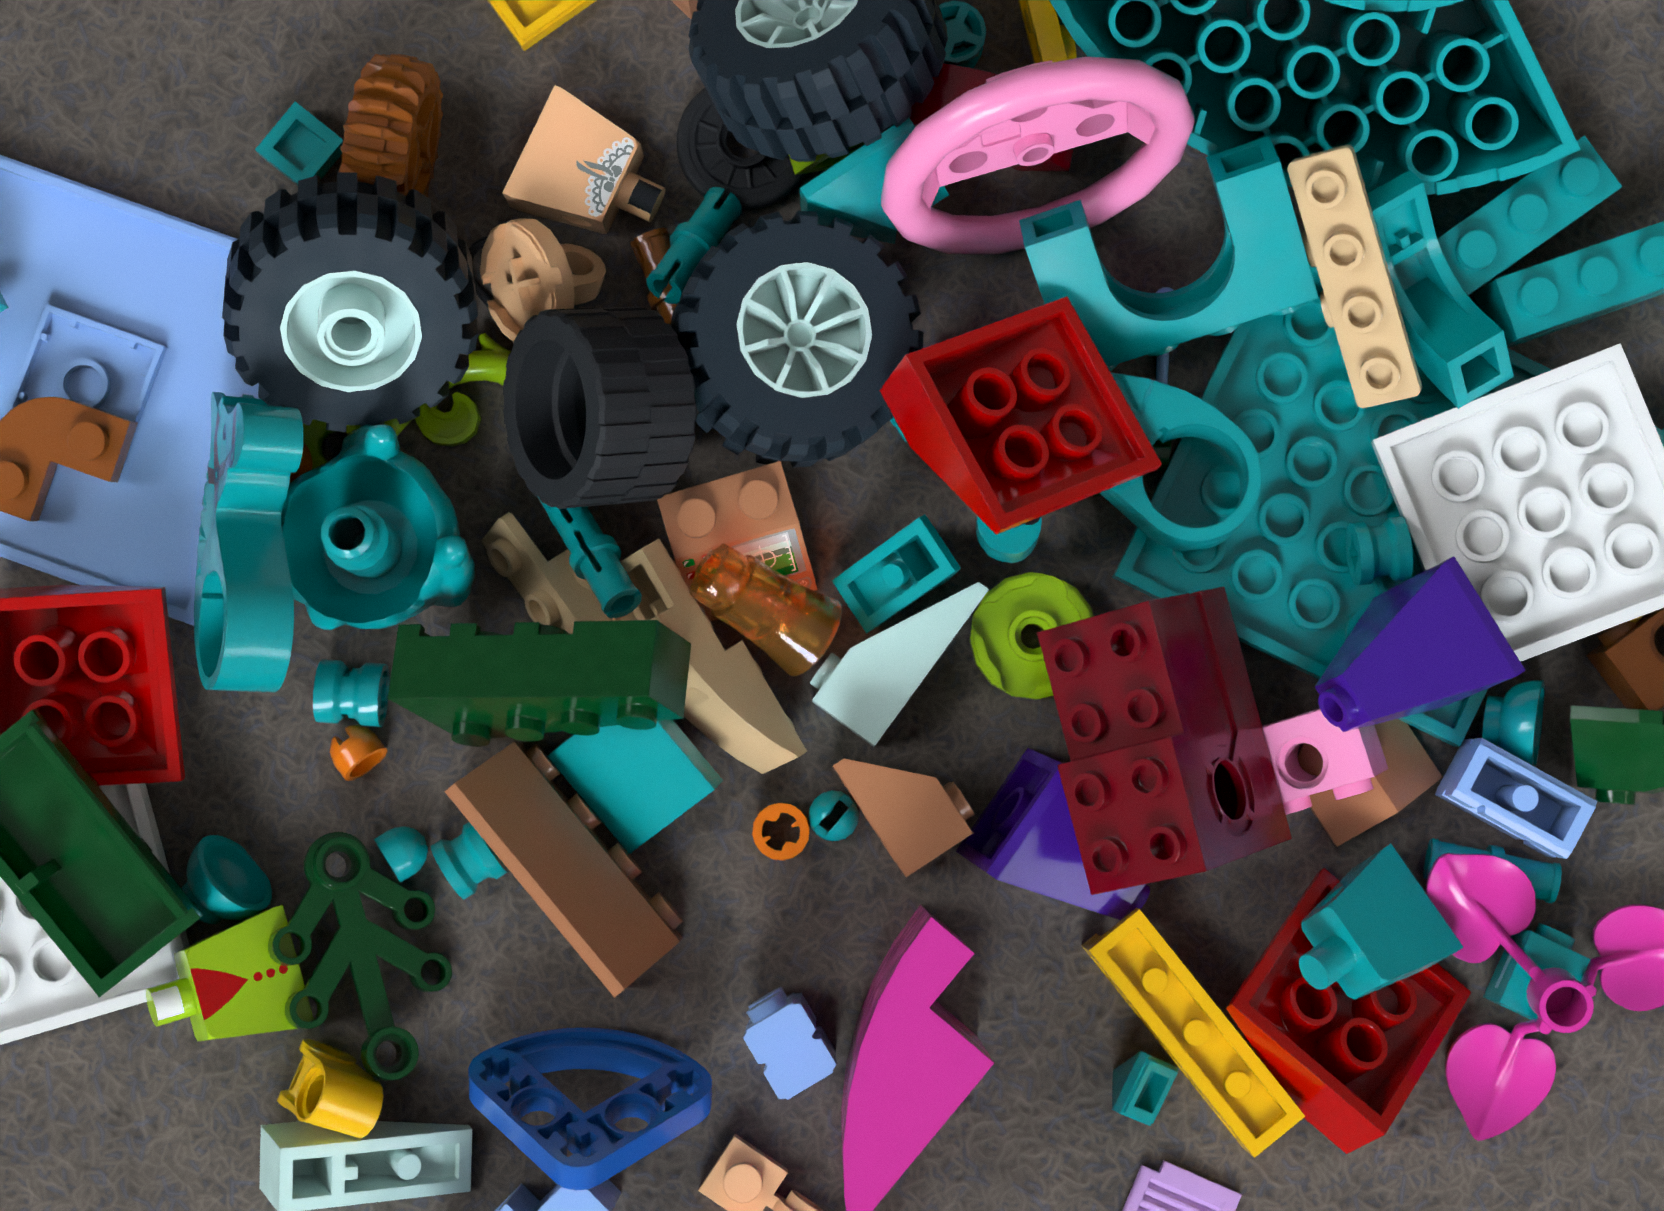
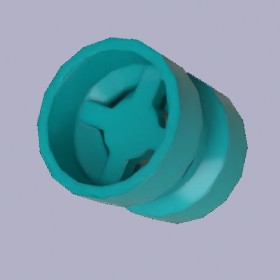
M321 659L316 670L313 690L315 721L338 724L345 715H348V718L356 719L362 726L382 727L388 708L387 698L390 685L388 665L366 662L362 667L353 668L349 671V668L343 661Z

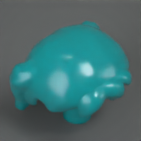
M366 424L351 431L343 439L342 449L338 456L300 475L289 484L281 513V527L291 576L294 600L305 604L308 615L316 627L323 630H332L343 625L360 629L389 628L416 616L433 605L457 607L465 602L469 596L475 579V563L465 540L460 537L459 522L453 504L430 470L415 457L400 450L396 432L391 426Z

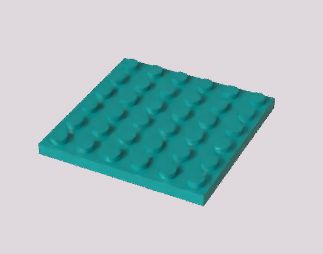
M1310 266L1319 298L1303 303L1299 309L1286 315L1273 316L1269 314L1241 323L1237 329L1232 331L1200 399L1216 407L1249 437L1258 453L1262 470V484L1253 510L1231 537L1214 547L1199 551H1180L1165 547L1153 541L1136 527L1112 578L1154 599L1225 587L1239 641L1319 680L1373 598L1404 582H1394L1388 576L1376 577L1372 584L1356 586L1352 581L1346 555V528L1348 523L1364 521L1369 526L1382 525L1388 518L1400 517L1371 442L1376 438L1456 408V406L1430 381L1416 363L1422 384V389L1418 396L1368 408L1358 407L1334 327L1329 328L1322 312L1320 293L1323 288L1317 268ZM1508 348L1514 377L1476 399L1552 369ZM1181 437L1169 460L1167 470L1163 472L1151 496L1150 503L1163 517L1175 524L1191 528L1212 526L1228 518L1237 508L1240 498V479L1237 469L1231 458L1212 442L1195 437ZM1413 545V572L1411 578L1423 572ZM1488 689L1442 708L1398 719L1451 746L1458 747L1461 746Z

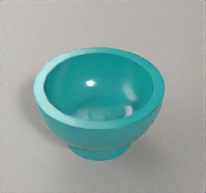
M1529 680L1518 683L1511 687L1504 697L1488 695L1483 721V739L1534 767L1537 765L1545 696L1544 680Z
M208 835L202 838L193 849L186 868L187 882L182 886V890L204 913V916L200 918L201 921L208 924H217L222 919L242 920L258 914L270 904L272 889L269 879L241 845L223 836Z

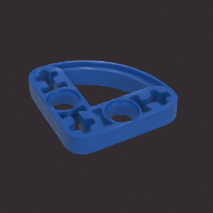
M562 1028L536 1032L505 1041L481 1052L472 1059L468 1067L469 1099L474 1107L555 1183L563 1188L575 1191L588 1190L608 1180L702 1122L709 1115L712 1107V1078L706 1068L688 1055L667 1044L645 1036L619 1030ZM594 1069L622 1073L640 1078L641 1080L584 1113L542 1074L560 1070ZM508 1081H509V1083H510V1093H509V1087L504 1084V1083H506V1082H508ZM532 1111H545L555 1117L547 1124L536 1126L521 1120L525 1114ZM626 1117H636L643 1119L649 1125L640 1131L627 1132L617 1128L615 1123ZM567 1149H568L573 1155L567 1157Z

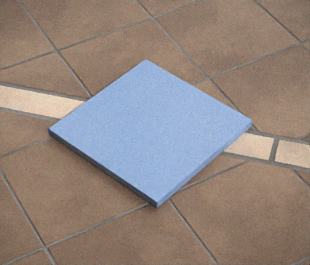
M0 155V292L9 308L0 312V420L14 407L28 400L41 397H58L82 402L136 421L138 424L118 482H108L58 464L39 521H27L0 511V557L78 585L165 587L168 617L194 626V595L199 528L201 525V511L204 509L202 505L204 486L208 481L206 478L207 466L210 460L212 392H223L225 396L242 397L243 394L260 399L258 397L259 383L254 386L245 384L235 369L236 357L227 352L223 336L224 319L222 318L227 258L232 242L238 239Z

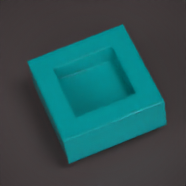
M295 101L255 150L262 158L298 186L299 180L316 175L320 176V179L323 178L342 155L340 148L343 144V139Z

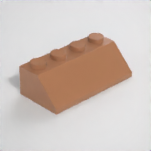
M513 742L455 782L444 792L615 998L683 939L676 928L684 921L660 892L650 898L637 883L635 878L642 873V870L620 843H616L609 849L593 830L602 822L578 793L570 799L564 795L553 781L561 772L547 757L548 755L537 744L527 750L521 742Z

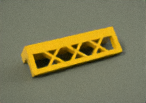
M1134 909L1104 935L1095 934L1081 945L1241 1147L1254 1158L1305 1117L1303 1112L1140 909Z

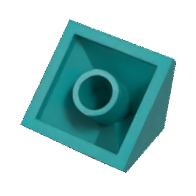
M910 118L898 128L895 125L891 126L882 133L881 139L868 146L863 145L800 188L801 211L817 212V224L829 226L835 217L852 223L853 228L850 236L867 238L871 234L878 241L895 244L897 228L881 206V195L889 159L915 128ZM945 186L939 187L932 206L949 195Z

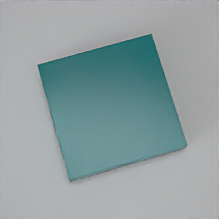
M673 720L657 721L656 727L648 730H635L615 725L600 727V732L595 735L582 736L573 734L547 756L629 854L714 791L723 781Z

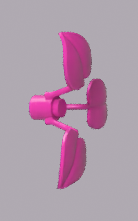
M1444 853L1435 860L1427 879L1425 893L1463 945L1462 949L1452 955L1468 963H1481L1490 958L1501 944L1532 978L1527 987V1001L1531 1009L1538 1015L1537 1019L1517 1023L1511 1034L1500 1025L1494 1023L1478 1024L1460 1034L1452 1043L1447 1053L1445 1076L1449 1091L1465 1120L1470 1134L1475 1140L1482 1141L1511 1129L1534 1111L1545 1099L1555 1079V1056L1551 1048L1544 1041L1524 1036L1538 1031L1543 1034H1549L1552 1029L1560 1033H1572L1583 1028L1593 1014L1594 1003L1592 997L1597 992L1593 985L1598 970H1600L1599 981L1602 990L1616 1004L1633 1011H1648L1664 1005V909L1644 904H1629L1618 907L1599 919L1594 926L1592 936L1594 946L1600 956L1590 960L1582 980L1579 982L1571 973L1561 968L1552 967L1541 970L1510 937L1522 932L1530 925L1536 909L1534 888L1529 878L1521 869L1504 858L1487 854Z

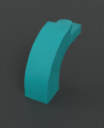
M1408 170L1369 192L1367 196L1417 365L1458 409L1513 378L1514 375L1504 330L1470 299L1457 281L1443 255L1436 236L1424 182L1412 171Z

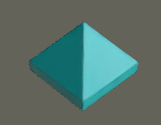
M1143 1051L1138 1052L1113 1070L1112 1110L1151 1126L1164 1103L1179 1068Z

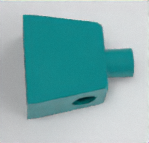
M1389 844L1352 868L1302 920V931L1314 948L1300 957L1299 968L1305 980L1314 988L1324 990L1337 981L1345 994L1355 1000L1427 969L1463 948V945L1393 845Z

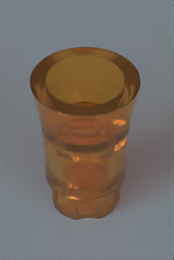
M724 543L716 549H711L702 559L695 570V576L690 585V594L700 603L711 608L713 616L731 626L758 646L790 676H798L806 672L823 656L835 637L841 620L842 607L837 599L805 587L775 571L754 556H744Z

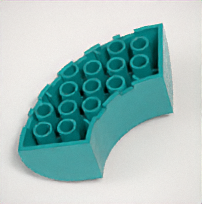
M1049 0L1070 35L1087 57L1140 60L1172 76L1181 83L1195 119L1187 145L1210 156L1269 136L1281 162L1286 184L1289 187H1292L1287 167L1293 159L1343 145H1351L1355 150L1367 194L1408 170L1412 171L1424 182L1426 195L1459 192V189L1481 186L1497 180L1501 182L1533 172L1581 150L1508 0Z

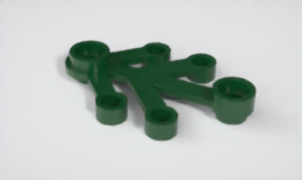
M344 832L328 833L316 839L308 848L304 859V872L310 886L287 926L276 930L268 942L269 955L277 964L292 966L303 962L309 956L312 949L310 935L330 903L333 902L339 927L305 988L293 993L288 998L285 1004V1016L288 1022L298 1029L305 1030L320 1026L328 1016V1001L348 965H350L368 1037L361 1049L362 1064L366 1071L377 1079L397 1080L407 1076L414 1069L418 1061L419 1049L415 1038L410 1032L395 1027L377 957L409 974L412 985L417 990L427 993L442 990L449 984L452 977V966L449 960L442 954H427L366 919L360 894L391 909L396 924L402 929L410 931L424 928L432 922L435 916V904L427 893L419 890L409 891L371 869L368 851L364 844L355 836ZM332 853L340 855L345 860L346 870L341 877H334L326 870V859ZM409 899L418 900L423 907V916L416 923L410 921L404 913V906ZM286 933L295 935L300 941V951L294 958L284 956L279 948L280 940ZM428 960L435 962L440 969V977L433 985L427 984L421 976V968ZM303 997H310L317 1005V1014L310 1022L301 1020L296 1012L297 1003ZM384 1041L390 1042L396 1050L394 1062L387 1067L381 1065L376 1057L377 1048Z

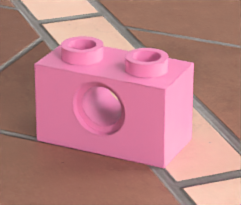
M1319 708L1262 726L1286 815L1312 807L1309 795L1332 789L1335 799L1339 800L1372 790L1374 788L1371 778L1389 769L1374 725L1342 732L1340 727L1332 725L1324 717ZM1302 743L1310 744L1320 752L1323 759V768L1319 776L1308 774L1301 768L1297 754Z

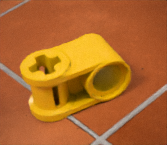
M303 1039L299 1047L300 1052L303 1054L289 1089L280 1091L277 1102L290 1110L299 1121L357 1138L367 1136L375 1126L382 1109L383 1087L380 1082L376 1081L356 1064L357 1060L350 1054L319 1041Z

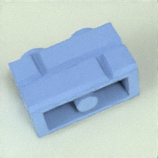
M1483 738L1464 739L1435 793L1441 799L1508 836L1523 840V844L1546 857L1567 859L1572 853L1597 804L1596 800Z
M779 987L748 1006L749 1010L746 1013L750 1020L743 1039L757 1063L765 1064L764 1075L778 1099L788 1100L833 1073V1069L837 1065L836 1051L821 1026L816 1027V1016L802 993L795 994L793 992L787 996L782 987Z

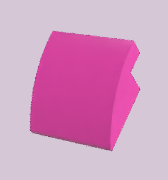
M921 904L892 943L873 978L853 1034L846 1063L841 1106L842 1164L846 1211H873L994 1064L978 1036L935 1001L974 955V952L959 936Z

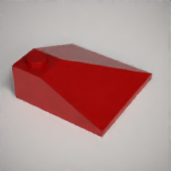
M1068 296L906 354L879 390L909 446L996 535L1157 470L1162 465Z
M50 585L0 588V735L28 712L38 709L48 721L47 724L86 772L90 773L100 786L183 781L185 779L165 587Z
M1323 868L1311 881L1226 1009L1264 1065L1303 1112L1304 1118L1343 1152L1348 1154L1387 1133L1472 992L1438 963L1355 1000L1345 994L1337 981L1324 990L1311 986L1305 980L1299 968L1300 957L1314 948L1302 931L1301 922L1340 882L1328 870Z

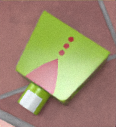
M283 905L259 912L252 917L175 952L174 961L179 979L146 988V1001L154 1025L158 1027L190 1017L197 1042L298 1029L293 1027L286 1019L285 1004L293 993L305 988L299 964L292 966L279 965L273 961L268 952V942L271 935L288 924ZM286 933L280 940L279 948L284 956L294 958L297 955L290 933ZM308 997L301 998L296 1006L297 1015L301 1020L310 1022L314 1018Z

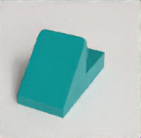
M924 514L834 578L832 582L867 634L923 595L946 583L961 567L926 514Z

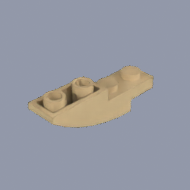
M655 540L620 561L634 586L642 594L640 604L632 611L636 619L658 620L691 643L684 709L685 718L720 748L761 774L806 753L807 750L796 733L791 719L783 711L766 682L760 666L752 658L743 640L724 650L713 630L710 620L703 614L683 580L679 568L669 556L661 540Z

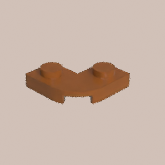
M58 397L35 398L14 407L0 420V511L27 521H39L58 464L108 482H118L138 422L79 401Z

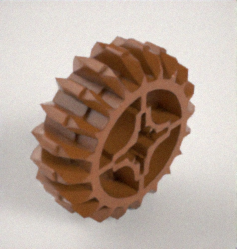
M393 53L391 55L375 54L361 70V77L354 84L353 99L348 103L349 112L347 121L343 125L345 132L343 144L340 148L342 151V163L338 172L357 173V182L374 185L375 177L378 175L397 181V192L407 195L410 189H415L428 197L430 181L434 179L435 162L439 157L437 151L439 139L442 135L440 133V126L443 111L441 110L443 93L440 89L441 81L432 63L419 61L417 57Z

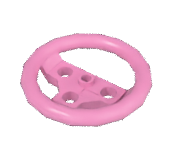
M1079 57L1058 62L1050 60L1003 72L986 79L985 84L966 91L914 128L887 163L881 195V206L902 237L942 253L1001 254L1025 249L1019 223L1021 219L1081 199L1089 226L1092 228L1102 224L1147 196L1181 161L1195 123L1194 113L1185 91L1177 79L1140 60ZM1126 132L1144 142L1122 166L1092 185L1039 207L993 216L952 215L931 207L941 186L1017 164L1022 166L1036 165L1046 161L1054 153Z

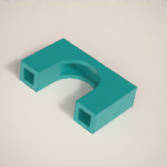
M1269 136L1206 157L1224 218V240L1220 253L1212 266L1196 281L1180 289L1163 293H1149L1129 288L1117 281L1107 271L1101 261L1081 199L1019 220L1024 246L1044 304L1068 296L1109 371L1113 370L1119 363L1143 355L1159 356L1169 353L1177 348L1180 343L1201 336L1228 334L1237 329L1241 323L1269 314L1280 316L1292 313L1299 309L1303 303L1319 298L1281 162Z

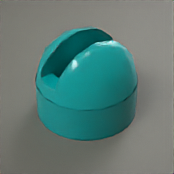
M831 790L821 793L814 799L809 808L808 820L812 830L817 836L827 841L846 839L855 831L859 822L857 804L849 795L842 791ZM840 800L849 808L831 830L827 832L819 823L829 815L835 804Z
M406 826L394 827L373 839L400 883L416 874L426 861L428 847L425 837L414 828Z

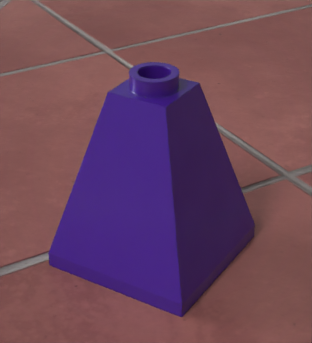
M1453 556L1373 598L1315 685V688L1319 693L1318 704L1324 717L1332 725L1340 727L1342 732H1347L1442 708L1512 679L1524 672L1525 668L1458 561Z
M1027 748L971 828L973 834L962 841L956 852L996 880L1121 920L1136 908L1141 909L1150 893V887L1147 884L1091 895L1057 766L1062 763Z

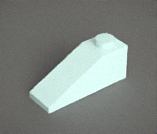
M977 582L851 647L842 659L831 653L810 681V684L819 690L812 699V702L874 747L989 589L980 582Z
M302 1121L261 1125L259 1188L277 1211H305L470 1192L472 1128L469 1125L377 1121L367 1136L357 1138Z

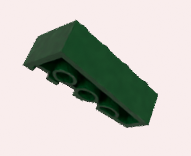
M658 620L574 621L573 634H569L567 631L555 626L540 624V622H515L513 635L480 631L481 627L477 623L451 624L449 636H430L425 633V628L421 624L398 625L387 699L449 732L451 740L461 745L472 747L487 746L490 744L491 738L510 737L521 741H539L544 738L545 733L558 731L589 736L598 734L600 727L615 725L635 730H648L655 728L657 721L684 718L691 643Z

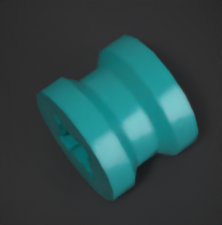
M954 0L941 3L939 8L947 27L948 36L944 64L974 68L982 56L986 37V26L983 17L976 8L966 2ZM962 43L965 44V46H962L958 49H954L955 46H959Z
M1402 516L1388 518L1382 525L1369 526L1364 521L1348 523L1346 528V555L1350 575L1356 586L1372 584L1376 577L1388 576L1394 582L1411 578L1413 572L1412 541L1408 525Z
M470 822L463 825L462 833L451 841L441 839L430 846L432 854L445 878L463 900L475 894L478 884L486 878L498 879L509 872L508 868Z

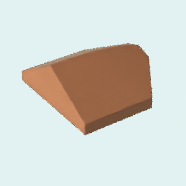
M1400 719L1374 724L1389 768L1371 778L1374 789L1339 800L1335 799L1332 789L1309 795L1313 805L1310 809L1336 847L1400 812L1443 778L1409 725ZM1303 743L1297 756L1298 762L1305 772L1319 776L1323 768L1322 756L1317 748Z

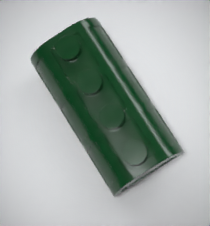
M33 709L0 735V877L100 998L204 916V913L195 902L191 901L160 863L144 839L138 836L99 788L100 785L90 773L86 772L47 724L48 721L39 710Z

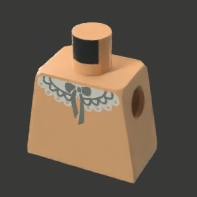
M555 85L502 193L509 206L518 211L607 234L619 208L651 222L660 208L666 188L636 174L644 158L641 143L575 96Z

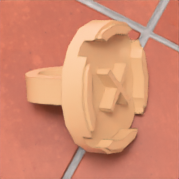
M518 218L497 225L490 231L482 249L481 279L483 285L491 283V290L494 296L493 300L487 301L488 309L502 333L513 342L519 331L524 329L526 321L533 315H538L540 311L548 309H574V305L595 299L600 293L606 273L604 262L593 251L578 245L560 244L552 231L536 219Z

